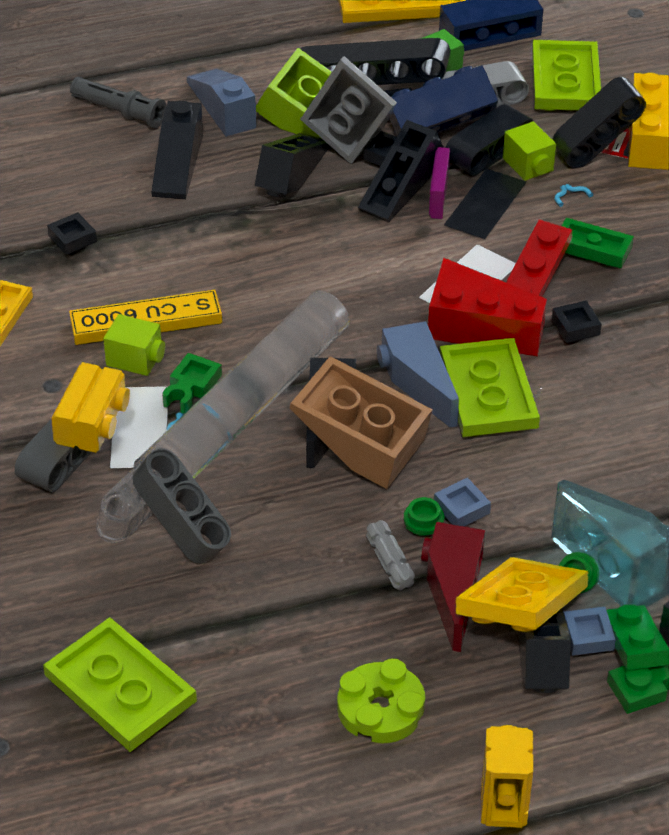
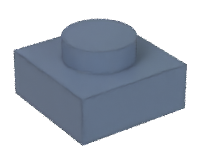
M468 477L434 493V500L438 502L444 512V516L453 525L466 526L490 514L491 502Z
M606 607L564 611L571 638L572 656L614 651L616 639Z

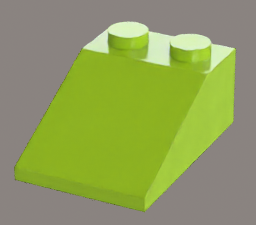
M297 48L263 93L256 105V112L282 130L321 138L300 119L332 72L300 48Z

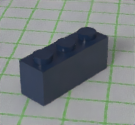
M466 0L441 5L439 31L445 29L456 39L460 40L464 44V51L541 36L544 9L538 0Z
M483 65L475 68L466 66L457 70L451 77L445 79L436 77L425 82L421 88L412 91L410 89H403L394 93L391 98L397 104L390 116V121L397 136L406 120L441 133L485 116L497 107L498 99Z

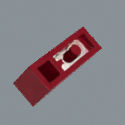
M436 522L432 538L425 537L421 561L428 563L427 581L452 651L461 652L469 617L456 614V597L478 582L484 554L485 530Z

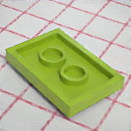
M533 40L534 109L578 111L601 90L598 42Z
M514 338L440 346L441 358L459 397L458 423L462 437L539 428L540 416Z
M111 617L43 664L45 676L129 752L133 751L197 702L196 690Z

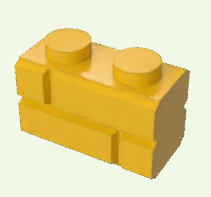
M84 362L78 366L51 418L53 440L56 444L72 448L78 446L81 450L97 453L105 438L111 439L113 437L118 411L125 412L130 399V389L125 388V375L123 372L108 367L101 369L98 365Z
M512 725L491 726V728L486 729L481 780V823L485 824V826L522 828L527 825L532 788L533 731L528 728H518Z

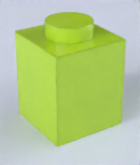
M534 121L505 131L503 159L524 181L554 171L556 143Z
M121 314L117 315L103 338L106 366L145 376L149 375L155 363L161 362L165 353V341L161 340L160 324Z

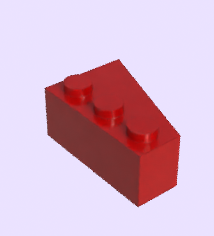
M443 258L429 304L428 327L434 340L456 344L514 338L519 354L538 357L544 332L547 299Z

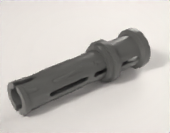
M79 76L73 79L70 86L71 96L117 110L128 120L132 121L136 118L145 121L152 128H158L162 124L167 106L163 99L155 98L152 100L143 97L141 92L136 90L124 92Z

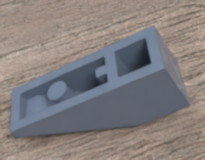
M219 69L187 77V83L225 137L256 128L255 94L242 77Z
M426 321L382 329V345H377V358L380 367H386L391 381L415 401L433 409L432 414L448 427H456L458 423L459 397Z

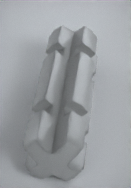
M383 520L370 523L367 526L368 532L366 537L371 546L376 547L374 551L385 572L391 575L389 579L393 587L400 591L406 587L410 588L414 584L415 574L411 566L405 563L407 559L395 537L390 535L392 532L388 524Z

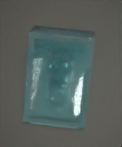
M565 479L558 482L551 538L567 554L584 552L592 556L599 567L597 583L620 606L631 604L648 607L669 595V526L664 525L651 512Z

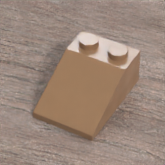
M331 356L290 403V410L352 471L385 489L389 488L423 443L433 410Z

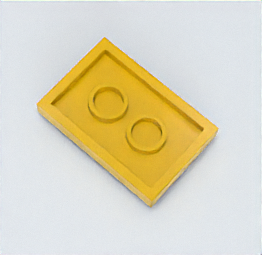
M510 557L456 597V614L472 617V620L477 623L489 624L499 622L509 624L517 631H533L588 587V571Z

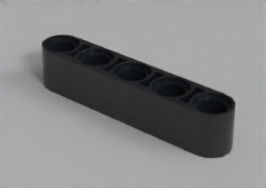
M440 38L314 45L300 48L331 72L340 59L345 56L376 85L422 83L436 77H441L442 79L446 73L451 54L449 44Z

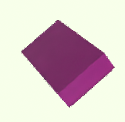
M438 147V150L435 152L430 188V218L443 219L449 174L450 148Z

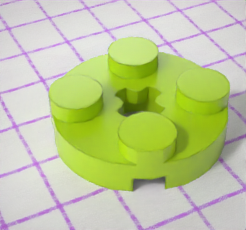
M392 658L384 662L368 663L342 675L337 695V712L341 723L350 733L357 737L358 732L371 736V742L392 743L408 737L418 727V721L424 714L425 691L420 680L406 669V665L402 661ZM377 697L388 698L387 707H381L379 703L371 704L370 702Z

